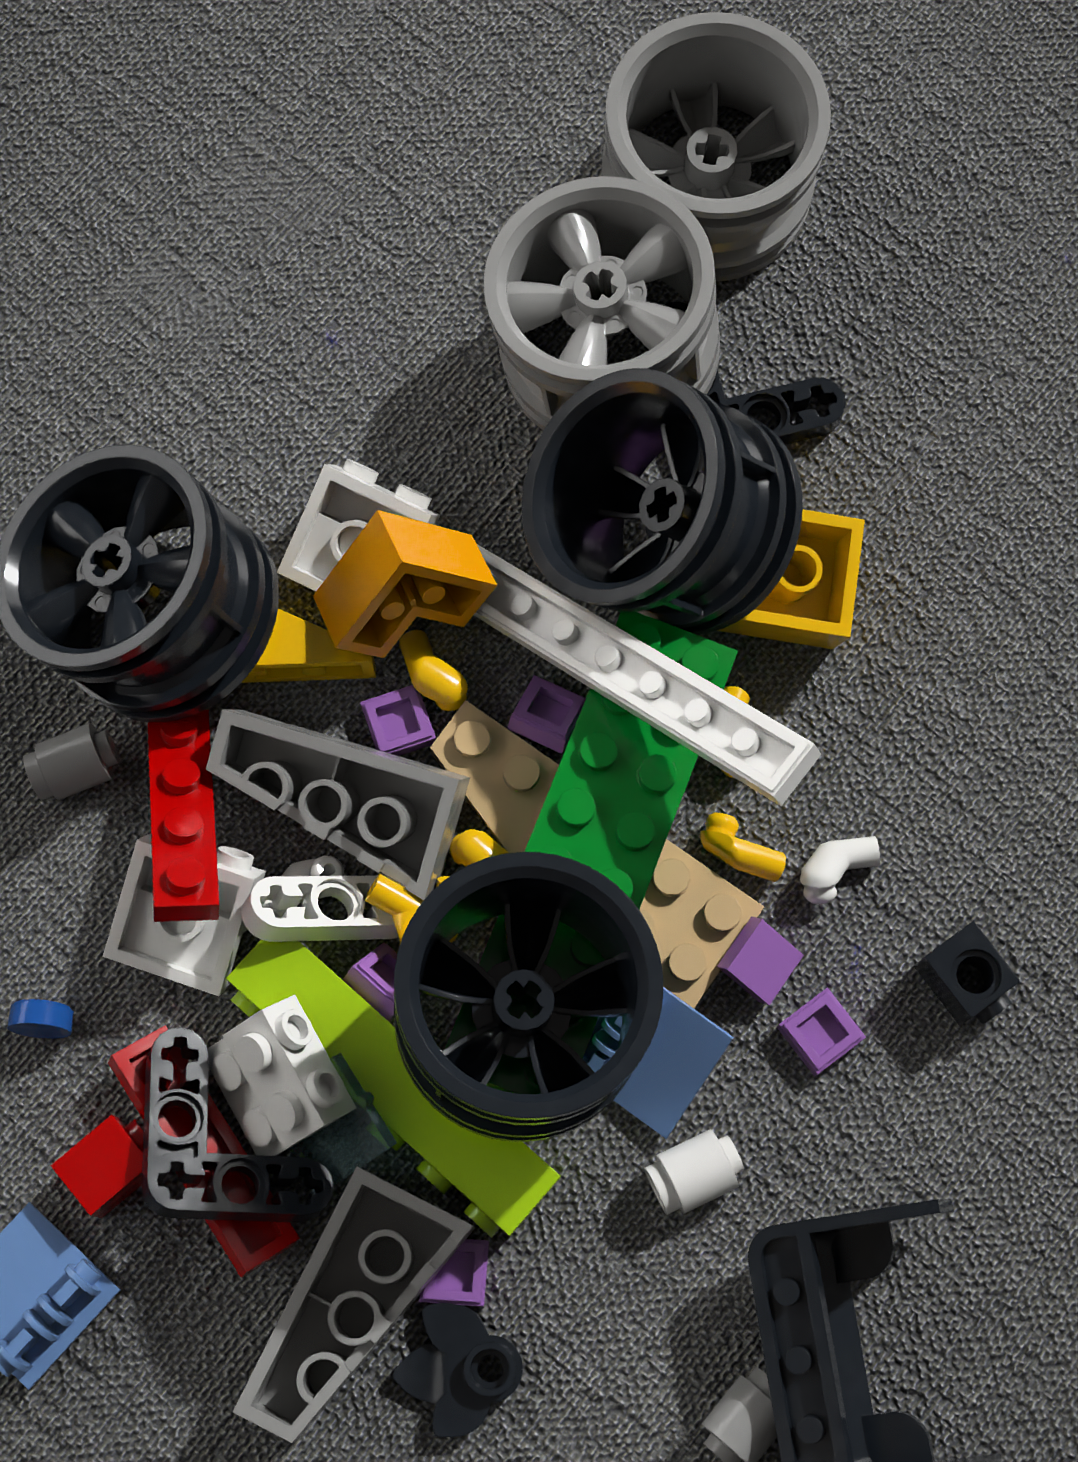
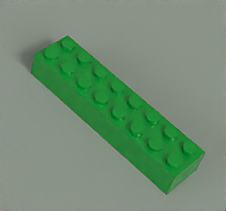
M639 612L620 613L616 627L724 690L738 650ZM590 688L524 852L559 855L587 865L615 883L640 910L698 755ZM504 915L498 916L479 963L486 972L496 964L510 960L507 950ZM559 922L544 964L556 970L562 980L565 981L605 959L588 939L571 927ZM514 994L510 996L512 999L509 1010L510 1015L520 1019L523 1013L526 1012L530 1018L535 1017L532 1011L536 1000L533 997L524 994L521 1000H519ZM463 1003L445 1049L469 1033L477 1030L472 1020L471 1003ZM571 1015L569 1028L561 1040L583 1059L598 1017ZM503 1054L486 1085L504 1092L540 1094L532 1068L531 1057L513 1058Z

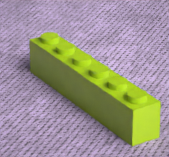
M260 940L226 977L233 987L238 990L230 1000L248 1017L270 1005L296 995L354 1104L359 1100L377 1116L369 1127L395 1151H398L406 1143L424 1160L417 1166L416 1170L440 1192L445 1194L453 1185L471 1202L463 1212L491 1238L499 1229L511 1237L560 1180L561 1176L524 1142L502 1141L477 1135L456 1125L434 1109L413 1084L404 1067L395 1037V1027L300 941L269 942Z

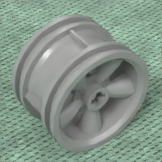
M708 12L687 15L666 22L640 38L621 59L612 76L606 98L605 144L602 154L601 176L623 177L642 181L664 190L683 203L699 221L708 237L714 258L716 281L737 279L754 273L781 256L792 245L806 221L815 189L816 175L823 159L831 122L830 100L822 75L811 57L796 41L774 26L758 19L733 13ZM721 105L739 110L755 119L734 138L726 130L716 127L717 106ZM671 110H674L684 132L687 134L679 139L673 148L640 132L653 119ZM785 155L788 156L791 168L773 184L765 187L749 181L752 173L751 163ZM668 176L671 186L659 178Z
M612 176L588 177L557 185L537 195L513 214L502 227L490 249L485 266V303L492 329L498 342L500 358L509 389L520 409L540 429L544 431L560 407L585 385L597 378L619 370L646 368L661 371L707 395L715 379L720 358L715 266L712 249L704 229L683 203L664 190L635 179ZM660 279L670 285L688 304L686 312L646 302L647 289L645 283ZM562 316L566 324L576 331L572 334L557 359L538 349L524 334ZM626 328H629L649 349L644 354L630 360L607 365L606 338L614 337Z

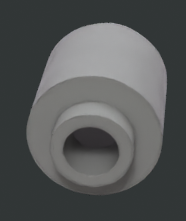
M87 723L35 744V751L24 755L23 763L30 784L40 800H45L52 796L57 800H61L113 779L112 766L120 763V757L110 733L106 729L98 732L92 723Z
M755 1367L747 1378L740 1375L701 1423L711 1433L703 1444L723 1462H758L777 1438L767 1374L758 1367Z

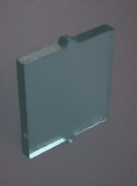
M341 1053L333 1056L330 1060L357 1108L290 1147V1151L293 1154H298L299 1157L314 1159L323 1164L332 1176L333 1186L352 1174L356 1166L361 1168L397 1144V1141L373 1105V1094L364 1091Z

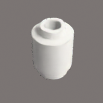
M711 1129L657 1154V1162L644 1168L650 1185L666 1215L678 1209L685 1214L738 1188L739 1185L735 1174L744 1171L741 1158L730 1137L726 1135L718 1139Z

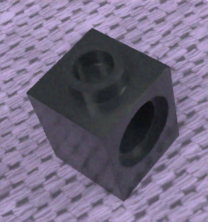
M974 920L914 965V968L959 1026L974 1016L977 1017L982 1025L991 1020L1012 1004V1001L1005 993L1020 982V979ZM960 964L972 965L980 971L984 980L981 993L973 994L960 986L956 976L957 968Z

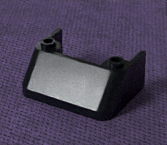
M936 1199L777 1224L762 1229L753 1238L748 1251V1264L781 1462H1002L1000 1453L935 1461L929 1433L918 1418L902 1411L873 1414L850 1282L876 1277L889 1267L895 1252L891 1222L954 1212L952 1199Z

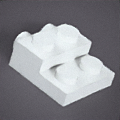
M346 459L343 468L337 465L324 464L277 573L317 591L377 510L433 525L437 524L440 514L427 509L432 498L415 489L399 484L396 493L375 484L379 473L365 465L350 459Z
M151 833L137 839L103 957L220 996L226 990L228 984L226 977L232 971L242 934L248 930L242 920V906L255 884L264 879L266 871L252 867L253 855L240 849L220 846L217 850L219 920L154 922Z
M296 995L258 1011L222 1035L223 1039L207 1048L209 1056L208 1066L256 1155L277 1156L357 1108Z

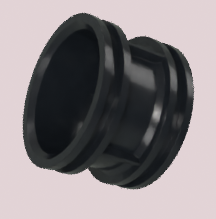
M646 368L619 370L597 378L573 394L560 407L545 427L534 448L526 471L522 494V521L526 543L536 566L553 586L575 599L611 611L639 612L696 635L711 633L738 622L767 598L782 578L794 554L799 538L803 511L802 489L797 467L791 453L776 433L763 423L745 415L739 410L714 402L705 393L664 372ZM665 449L672 475L667 478L657 479L649 484L640 477L649 464ZM624 519H641L649 539L625 556L623 546Z
M129 444L112 445L88 451L67 461L48 474L25 497L9 521L1 539L0 620L11 639L32 657L56 673L72 679L91 697L124 717L143 722H169L187 718L206 710L229 695L249 675L262 656L272 635L278 612L279 585L274 562L265 544L235 514L216 502L209 491L176 460L153 448ZM190 527V545L162 553L159 552L158 544L153 539L157 534L172 529ZM161 589L172 592V597L162 610L147 623L141 609L153 603ZM93 610L106 613L101 645L98 648H92L90 641V625Z
M541 852L506 853L485 858L455 872L439 884L418 907L404 932L397 953L394 972V1027L398 1050L408 1075L421 1095L444 1117L461 1128L491 1139L509 1142L545 1140L575 1130L601 1113L623 1089L631 1074L642 1060L654 1037L662 1010L663 971L661 958L654 936L642 913L633 901L606 876L587 865L559 855ZM504 915L507 950L510 960L496 964L488 972L455 944L450 942L455 935L465 928L487 918ZM559 922L571 927L588 939L605 959L565 981L562 980L556 970L544 964ZM420 993L461 1003H471L472 1020L477 1030L441 1051L424 1019L420 1003ZM514 994L519 1000H521L524 994L533 997L536 1000L532 1011L535 1017L530 1018L526 1012L523 1013L520 1019L510 1015L509 1010L512 1002L510 996ZM571 1015L581 1017L622 1016L621 1034L616 1052L596 1072L569 1045L561 1040L569 1028ZM503 1054L513 1058L531 1057L532 1068L540 1094H516L497 1090L486 1085Z

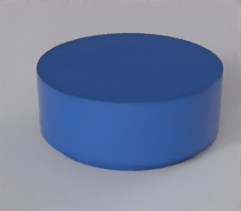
M39 999L19 1000L10 1006L7 1029L13 1033L28 1037L65 1038L71 1035L74 1011L69 1006L59 1002Z

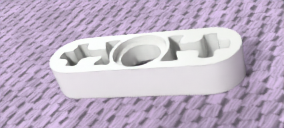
M378 875L266 877L255 884L242 906L241 914L244 925L250 933L264 941L398 938L392 916L365 902L366 895ZM332 896L340 900L346 907L347 919L333 920L325 916L319 908L318 898ZM302 899V907H296L299 901ZM266 900H271L276 910L285 911L281 919L275 918L271 908H262ZM364 909H370L365 917H363Z

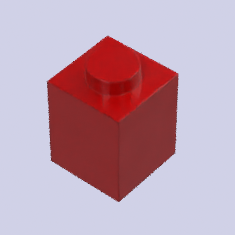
M111 1114L50 1165L90 1216L103 1218L142 1185L144 1126L136 1118L129 1124H126L123 1119Z

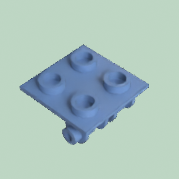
M663 987L661 1015L651 1044L614 1101L667 1139L734 1037ZM622 1016L598 1017L583 1056V1060L594 1072L598 1071L615 1054L621 1034Z
M31 1202L0 1233V1372L6 1377H10L13 1374L28 1390L35 1385L121 1291Z

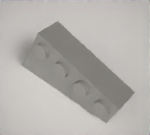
M222 709L206 770L271 809L282 812L303 825V828L323 840L327 839L357 857L359 862L378 873L382 872L423 900L436 888L437 879L443 874L450 844L453 840L470 777L252 712L234 709Z
M356 1166L233 1413L290 1443L300 1439L417 1299L429 1282L452 1257L459 1246L472 1233L475 1227Z

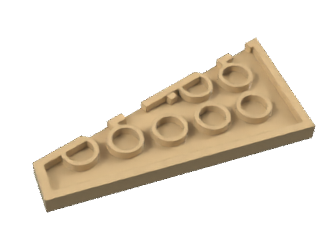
M465 700L431 745V754L442 769L470 777L464 799L477 812L496 838L497 843L509 853L524 852L559 764ZM667 839L641 904L640 912L649 925L658 947L663 971V987L692 1008H695L721 971L717 965L751 916L758 918L764 906Z

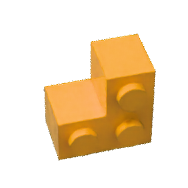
M377 510L315 592L313 598L335 648L385 658L416 617L464 627L497 587V583L471 534Z

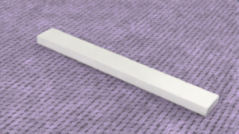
M477 544L497 583V587L476 611L474 616L779 806L784 804L821 756L820 751L811 741Z

